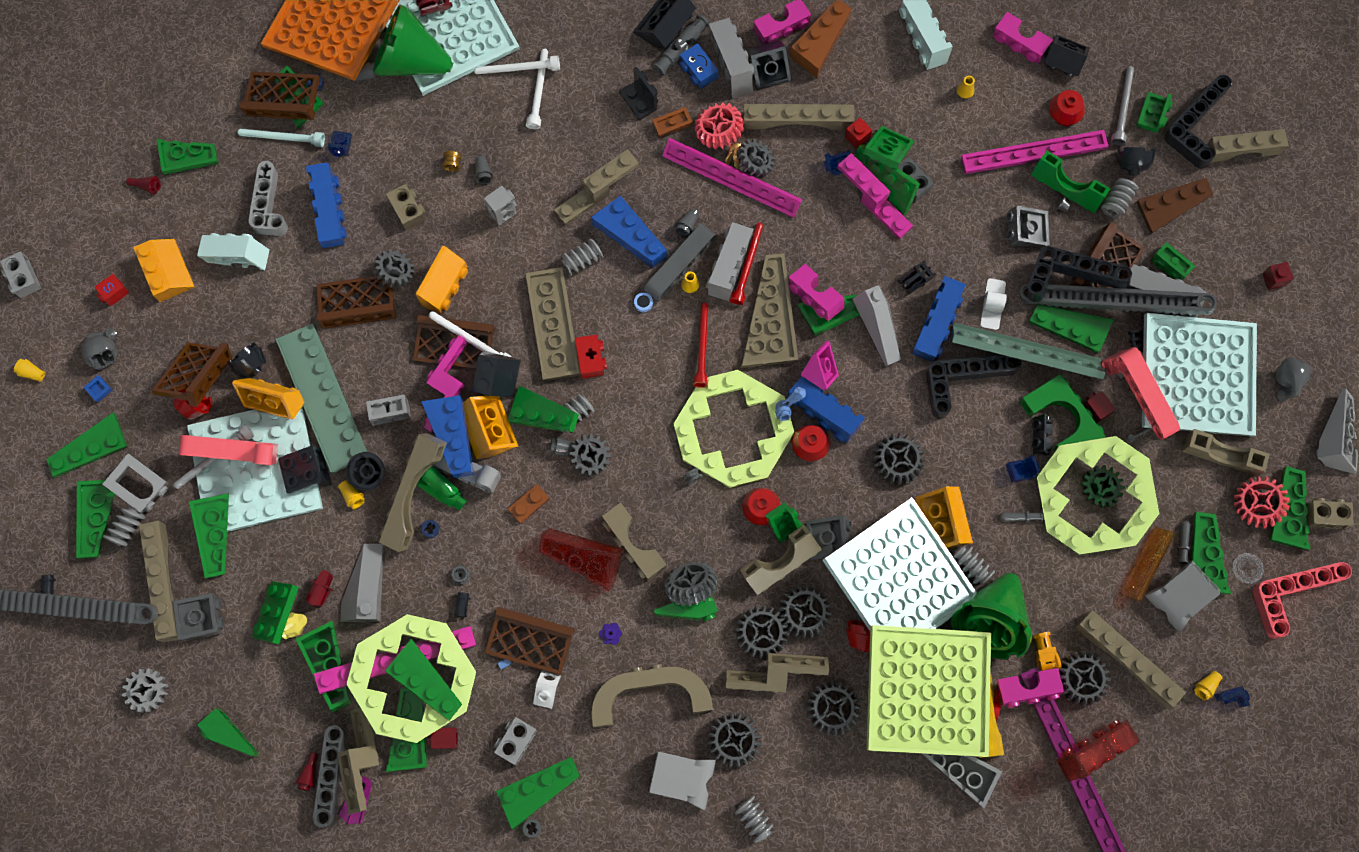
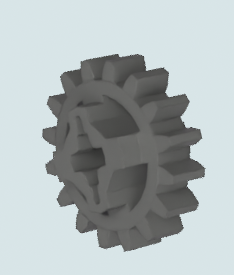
M747 139L739 146L736 152L739 154L737 160H741L739 166H744L743 171L746 172L748 170L750 176L755 174L756 178L760 175L764 177L766 174H769L775 165L772 162L775 157L770 155L772 150L768 151V145L763 146L761 140L757 143L756 139L752 141Z
M391 249L387 253L383 250L381 255L378 254L373 264L375 269L373 272L378 274L377 280L383 279V285L389 283L390 288L393 285L399 288L402 284L405 287L408 282L410 283L415 273L413 270L414 264H410L411 258L406 259V253L400 255L399 250H396L395 253Z
M589 434L588 438L582 435L581 440L578 438L574 440L576 445L570 446L573 452L568 453V455L573 456V459L569 462L576 464L573 469L579 468V474H583L586 471L587 476H591L593 471V474L597 475L599 474L598 469L604 471L605 467L603 465H609L606 458L611 457V455L607 454L606 451L610 447L604 446L605 440L599 441V435L595 439L593 434ZM582 445V447H581L582 451H581L580 455H578V450H579L580 446ZM593 453V456L587 457L586 454ZM601 455V461L598 464V458ZM581 462L586 463L588 467L584 466Z

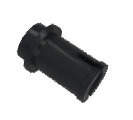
M41 575V579H39V582H41V593L54 594V582L56 581L54 575Z
M458 592L457 596H455L457 601L454 616L467 617L468 600H471L469 593Z

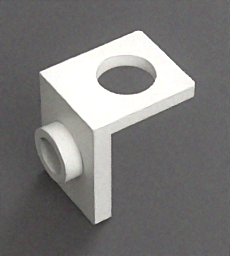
M545 670L541 671L536 684L534 705L552 709L556 688L561 675ZM545 676H552V677H554L555 679L552 680V681H550V680H546L544 677H545Z

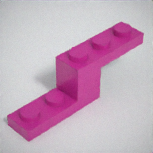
M852 153L838 164L837 168L863 193L861 202L898 239H901L913 228V225L888 201L890 191Z
M459 335L450 342L448 346L450 349L446 355L443 354L439 358V365L435 371L432 370L427 376L428 381L426 383L444 395V398L458 396L465 388L463 383L447 374L467 345V341ZM427 417L424 421V428L429 432L434 433L430 421Z

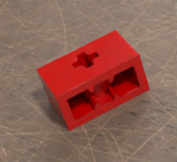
M597 334L575 338L582 379L604 375L603 369H607L606 359L601 358V351H604L603 341L598 340ZM593 353L594 359H590L589 354Z

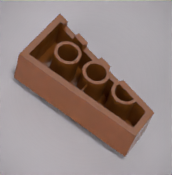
M836 0L793 44L790 57L818 78L820 71L850 19L852 9L841 0Z

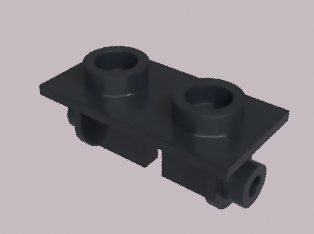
M1046 414L1034 417L1032 423L1033 455L1039 453L1050 455L1052 451V438L1046 437V435H1052L1053 421Z

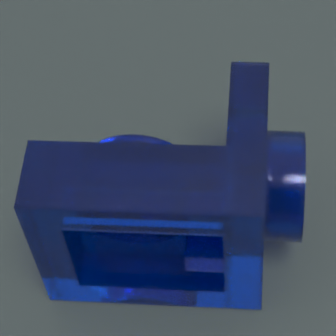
M333 131L331 143L327 145L330 154L336 157L348 156L352 134Z
M1243 686L1214 694L1217 702L1224 701V704L1237 701L1239 707L1250 706L1249 694Z

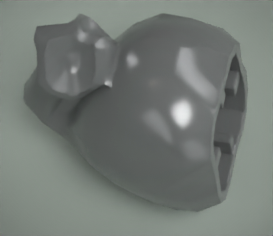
M107 328L105 332H92L84 340L81 350L82 358L91 368L104 369L116 361L118 349L114 342L116 337L114 329Z
M1289 357L1276 369L1275 379L1282 387L1277 395L1281 402L1297 397L1301 389L1308 384L1311 368L1306 361Z

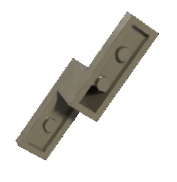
M627 149L583 180L584 189L554 209V212L566 226L610 195L609 186L639 166L638 161Z
M768 653L766 673L727 670L726 688L733 690L771 691L774 693L786 692L788 672L814 674L817 676L828 675V657Z
M360 707L350 710L357 748L337 754L348 815L367 810L360 771L379 765L372 726Z

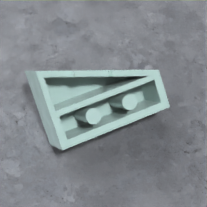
M211 233L210 235H202L197 256L207 263L231 266V263H240L243 268L255 265L259 270H265L269 249L253 239V236L249 234L236 236L230 233L226 235Z

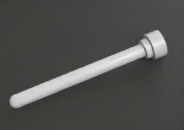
M542 49L540 61H545L548 57V50ZM546 68L538 69L532 112L526 121V127L529 129H540L541 126L539 109Z
M550 56L545 61L479 67L474 70V73L478 75L539 68L557 71L560 70L559 56Z
M429 313L430 319L457 336H461L481 351L511 357L506 352H497L437 313Z

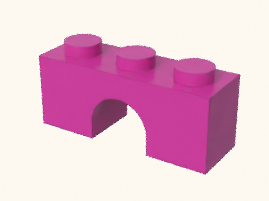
M795 0L785 5L784 15L787 19L784 21H775L770 13L753 21V30L762 45L775 42L783 36L788 37L799 28L804 29L809 25L811 14L802 0Z
M1007 12L996 26L993 37L999 43H1005L1010 46L1014 52L1023 54L1027 60L1038 64L1049 49L1053 39L1040 31H1037L1030 38L1021 36L1018 30L1022 20Z
M804 264L789 276V289L793 294H798L807 306L810 305L819 317L829 321L844 309V297L832 287L824 292L813 290L818 286V274Z
M1058 668L1037 672L1038 685L1032 690L1023 688L1018 676L998 679L996 683L1002 706L1007 705L1008 708L1020 706L1019 703L1027 701L1028 704H1035L1040 702L1039 699L1047 698L1048 700L1059 699V695L1063 694L1064 689Z

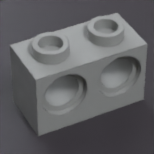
M503 186L484 198L488 213L498 225H501L517 213L514 195L509 189L506 191Z
M21 251L0 261L3 267L0 270L3 276L8 279L10 283L8 288L12 294L23 298L42 289L28 257Z
M405 395L366 402L369 421L373 426L411 419L409 403Z
M515 717L514 720L510 719L505 727L507 732L504 737H499L494 745V748H496L494 753L517 766L538 730ZM518 726L525 728V734L522 737H516L515 729ZM507 744H513L514 752L511 755H506L504 752V747Z

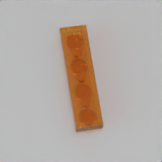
M1159 527L1154 528L1121 592L1124 597L1141 602L1175 536L1172 531Z

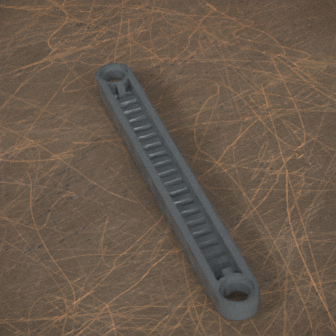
M1028 284L1023 285L1020 289V299L1023 303L1047 305L1048 307L1055 306L1056 308L1062 306L1063 308L1071 307L1073 309L1075 307L1079 309L1093 308L1095 310L1109 309L1110 311L1115 309L1118 311L1125 310L1126 312L1132 310L1133 312L1141 311L1142 313L1148 311L1149 313L1157 312L1160 314L1164 312L1165 314L1173 313L1174 315L1180 313L1181 315L1189 314L1192 316L1194 314H1211L1217 304L1216 298L1208 293L1050 284L1043 300L1032 302L1024 296V292L1028 290ZM1039 289L1032 290L1033 292H1040ZM1203 300H1208L1212 303V306L1203 308L1200 303Z
M0 589V610L137 624H150L158 618L157 607L148 603ZM146 608L151 612L149 619L143 617V611Z

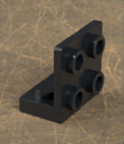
M635 67L633 68L634 82L619 90V94L640 121L657 110L658 92L653 84L650 85L648 83V78L644 71H640Z
M311 445L278 458L287 494L295 493L316 484L323 487L332 485L321 448Z

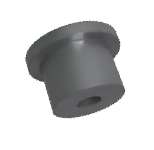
M1063 197L1059 201L1056 210L1060 209L1065 213L1071 203L1066 200V197Z

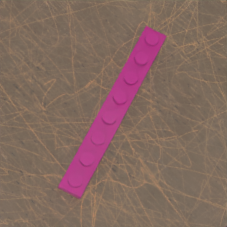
M1100 130L963 154L961 161L964 173L970 174L1038 162L1046 150L1061 158L1106 150L1109 145L1105 131Z
M670 138L667 141L663 157L793 218L795 217L802 199Z
M471 626L452 631L462 650L476 646ZM426 640L415 643L428 661L438 658L441 644ZM405 646L398 648L397 654L388 652L377 654L370 679L387 674L385 670ZM352 662L315 673L314 677L319 694L346 687Z

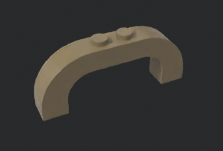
M662 664L652 665L649 670H643L642 667L630 669L631 672L611 678L599 689L592 706L593 728L613 726V703L621 693L629 690L663 685H678L689 694L693 714L713 711L712 699L707 686L701 678L687 669L680 667L662 668Z

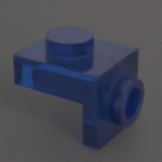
M848 150L833 156L829 153L825 154V169L833 175L842 174L837 168L838 164L848 157L851 152Z
M1034 455L1024 460L1012 461L1006 464L1011 482L1029 480L1040 473L1039 464Z

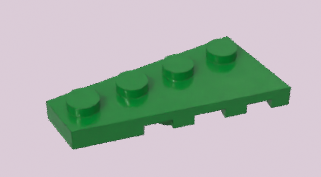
M859 146L855 157L890 191L888 199L903 215L907 214L920 183L898 168H889L884 163L868 158V156L863 154L866 146Z
M519 385L507 421L513 424L574 433L579 414Z
M1286 466L1283 468L1280 483L1283 485V488L1280 491L1287 490L1288 493L1284 497L1290 498V502L1286 503L1290 507L1289 510H1285L1287 512L1286 517L1280 516L1282 522L1275 521V526L1271 528L1269 541L1309 551L1308 506H1306L1305 498L1307 496L1305 471ZM1277 499V503H1276V508H1275V510H1276V509L1278 508V506H1279L1278 499Z
M1195 512L1191 561L1193 560L1220 589V594L1229 595L1231 591L1227 583L1228 576L1223 562L1224 555L1219 541L1220 534L1216 514Z
M410 639L385 670L387 674L448 721L453 718L462 706V703L412 639Z

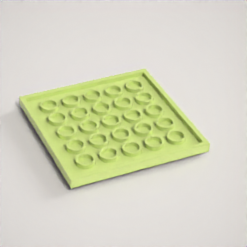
M871 625L866 750L989 757L991 633Z

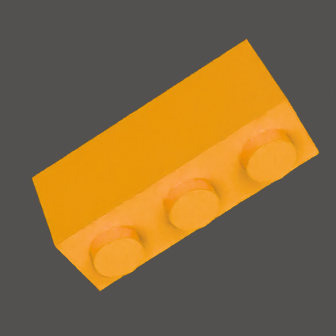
M175 239L149 240L133 247L151 292L159 302L195 288Z
M445 246L441 247L416 292L421 306L442 315L443 311L448 310L451 303L449 300L452 295H456L459 290L458 284L460 280L464 279L468 273L466 262Z
M252 378L239 379L232 382L243 406L246 408L294 420L304 404L300 391L295 388H287L276 383L271 384L261 379L256 380Z
M499 396L470 397L463 402L468 438L476 459L490 458L518 447Z
M946 486L915 497L916 504L947 550L973 543L959 487Z

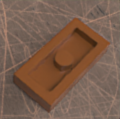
M686 107L653 119L652 124L658 137L661 138L692 126L693 121Z
M536 484L510 506L508 510L522 524L550 498Z

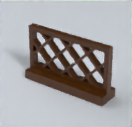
M251 71L245 99L240 101L239 109L246 116L314 120L315 113L313 107L320 77L311 74ZM256 78L264 79L258 86L254 85ZM274 79H280L281 82L273 88L269 84ZM292 79L297 80V83L290 89L286 85ZM309 80H313L312 86H310L308 89H305L303 84H305ZM268 85L270 90L262 95L259 90ZM285 86L287 91L278 96L276 91ZM302 87L304 92L295 97L293 92ZM255 93L260 95V98L256 101H250ZM274 93L277 98L272 102H267L265 99ZM291 94L294 99L289 103H284L282 100ZM308 95V104H301L299 101Z
M1111 221L1103 227L1086 256L1105 260L1104 252L1111 250L1113 260H1108L1109 262L1119 264V261L1126 260L1127 266L1131 269L1133 264L1136 265L1145 247L1116 228L1118 225ZM1114 235L1121 239L1122 245L1114 246ZM1132 246L1137 249V254L1129 256L1127 247ZM1123 248L1125 258L1118 259L1115 249ZM1087 266L1081 267L1082 269H1089ZM1119 276L1120 279H1126L1125 276ZM1073 277L1068 286H1084L1087 281ZM1094 283V286L1099 287V284Z
M377 276L317 284V320L321 328L327 329L396 319L393 286L390 288L388 283L382 290L377 285L383 279L377 280ZM363 283L370 285L365 292L358 289ZM343 286L352 288L346 295L340 292ZM330 288L333 292L326 298L322 295V289ZM374 288L380 292L375 299L369 296ZM355 291L362 295L356 302L350 299ZM336 294L343 297L338 304L331 301ZM385 295L389 298L390 303L380 304L378 301ZM365 298L371 301V304L367 307L359 305ZM346 301L353 304L350 309L344 310L341 308ZM328 303L334 307L331 312L323 313V308Z
M418 315L413 361L438 364L439 359L435 354L443 348L448 352L446 346L458 336H454L451 331L430 319L429 316ZM446 319L470 335H477L475 336L476 339L481 336L488 337L487 345L492 348L493 334L495 333V326L493 324ZM422 328L430 329L434 334L427 341H424L421 337ZM444 331L449 332L452 336L446 343H443L438 337ZM437 338L442 346L433 352L427 344ZM426 346L431 354L426 358H418L419 350ZM464 348L463 351L468 359L463 363L455 361L452 365L476 369L477 365L473 358L483 351L479 349L478 352L470 357Z
M188 342L151 390L152 394L188 400L190 406L197 407L228 365L227 362L232 359L229 345L227 343H220L218 347ZM190 350H197V352L188 354ZM213 353L211 356L205 357L206 354ZM202 356V359L192 362V359ZM186 361H189V363H188V364H185V365H182V366H179V365H180V363H183V362H186ZM205 364L202 368L196 369L197 366ZM193 368V371L183 374V371ZM177 373H180V375H179V376H176V377H173V378H170V377H171V375H174V374H177ZM196 376L195 379L187 381L188 378ZM184 380L185 382L174 386V383ZM171 385L170 388H167L165 390L161 389L162 387ZM187 388L186 391H185L186 393L177 392V391H180V390H182V389Z
M497 607L496 617L485 653L561 675L575 629ZM499 620L507 622L510 630L500 634L497 629ZM521 626L526 627L530 635L519 640L514 630ZM512 632L517 642L507 647L502 637ZM544 632L548 641L538 645L534 635ZM531 637L536 648L526 653L521 642ZM559 637L567 639L565 647L557 651L552 641ZM500 639L505 649L498 653L490 651L493 642ZM551 643L555 653L545 658L540 648ZM519 644L524 654L518 658L512 657L509 649ZM538 649L543 660L538 663H532L528 654ZM555 655L560 660L558 670L550 668L547 662L548 659ZM545 662L546 666H542L539 664Z

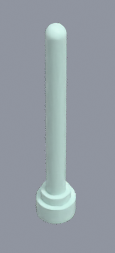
M239 129L237 131L239 136L309 142L315 147H324L325 135L322 132L303 135Z

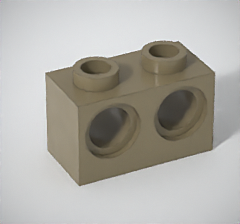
M406 184L386 194L405 230L425 221L423 214L426 212L421 203L417 205L415 201L417 196L414 190H409ZM402 197H407L405 201H399ZM410 212H416L414 216H408Z
M1314 498L1313 501L1306 504L1308 506L1307 525L1309 527L1347 529L1354 526L1353 503L1345 502L1344 499H1334L1331 502L1325 501V498ZM1317 509L1322 511V516L1317 513ZM1337 510L1341 512L1342 518L1337 515Z

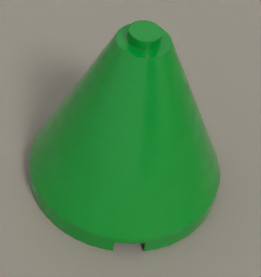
M399 4L387 27L383 43L379 47L372 73L378 76L445 75L446 72L450 73L454 64L451 62L452 58L409 8Z
M1013 573L1003 574L956 607L951 619L953 630L991 633V658L1008 660L1011 655H1017L1016 657L1019 658L1028 651L1032 641L1021 581Z

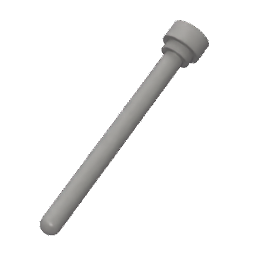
M1133 66L1127 67L1117 130L1112 134L1111 144L1124 146L1126 144L1127 136L1124 128L1134 73Z
M244 424L238 428L239 431L236 432L237 435L232 440H250L255 435ZM207 457L178 479L174 483V488L180 489L218 458Z

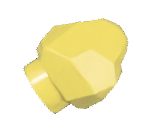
M290 613L282 637L288 639L289 637L301 635L307 624V617L303 614Z

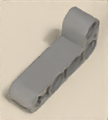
M263 161L257 167L249 224L257 234L282 236L287 232L288 225L281 215L272 213L278 172L270 161ZM268 187L266 191H262L263 188ZM262 204H266L263 208L259 209ZM263 221L261 225L256 226L258 222ZM277 223H281L279 227H274Z
M443 455L441 461L432 466L450 476L451 471ZM472 462L474 475L456 478L465 483L470 482V485L484 491L488 490V493L493 494L501 475L498 470L483 464V466Z

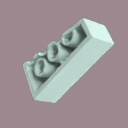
M903 0L899 13L901 18L905 19L907 23L906 29L908 34H911L913 37L914 48L918 49L920 53L919 59L921 64L925 65L927 70L947 64L953 46L950 42L946 43V34L944 30H939L937 18H932V9L926 0Z

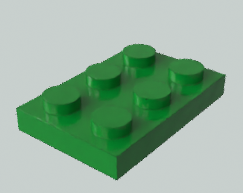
M881 126L865 147L863 154L872 160L884 163L889 168L897 169L912 148L914 140Z
M271 581L267 588L264 604L260 608L258 621L253 628L252 638L275 644L280 643L299 588L298 586Z

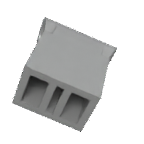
M1192 560L1164 585L1151 590L1144 596L1156 608L1166 613L1169 623L1180 633L1191 617L1220 595V589Z
M657 752L648 793L683 800L705 811L709 796L706 783L713 776L716 760H693Z

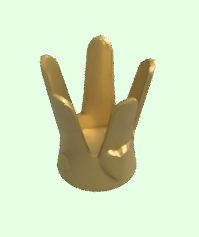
M739 142L731 143L728 150L729 153L724 160L726 161L725 164L729 165L733 157L736 169L739 167V160H737L739 154L736 153L741 145Z

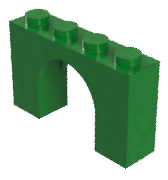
M1061 374L1026 395L1019 402L1030 418L1052 405L1063 406L1073 414L1076 421L1075 432L1053 448L1054 452L1060 445L1106 437L1103 428L1096 424L1090 410L1085 409L1079 395L1072 391L1069 381L1063 378Z

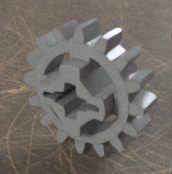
M149 668L146 672L144 669H139V674L132 672L133 678H126L125 680L128 682V685L122 686V688L126 689L122 696L128 697L125 704H131L130 709H137V712L142 713L144 709L146 712H151V707L158 709L157 703H164L165 701L162 699V696L168 695L167 692H164L168 685L162 683L166 678L159 677L160 672H153V669ZM148 677L152 678L156 684H151ZM145 687L151 688L145 691V694L139 693L145 690ZM134 697H139L142 704L137 702Z

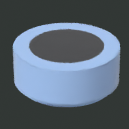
M639 293L634 299V306L640 312H648L653 306V299L648 293Z

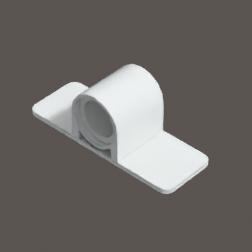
M991 278L987 280L981 327L999 329L1001 313L1004 310L1007 296L1004 294L1005 281Z

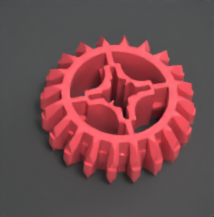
M722 102L719 106L715 103L713 107L708 105V109H702V114H698V119L695 120L697 138L703 145H706L708 148L713 146L715 150L719 146L722 149L725 145L730 147L731 142L736 143V138H741V132H744L742 115L730 103L725 105Z
M1257 476L1256 482L1250 478L1248 480L1249 485L1243 482V488H1237L1238 494L1234 495L1236 500L1234 507L1238 508L1236 514H1242L1240 518L1242 521L1248 518L1247 525L1255 522V528H1258L1259 523H1261L1265 529L1267 528V523L1273 527L1275 526V521L1282 522L1280 516H1287L1285 510H1289L1290 506L1286 503L1290 502V498L1284 497L1288 493L1287 490L1280 491L1283 488L1282 484L1275 486V479L1270 483L1268 482V477L1261 481L1260 476ZM1257 489H1265L1268 491L1265 493H1260L1257 491ZM1248 494L1253 501L1249 509L1244 501ZM1274 496H1276L1279 502L1276 510L1272 508L1273 506L1270 503ZM1258 500H1266L1265 505H1259ZM1261 511L1266 513L1267 515L1261 516L1256 515L1255 513Z

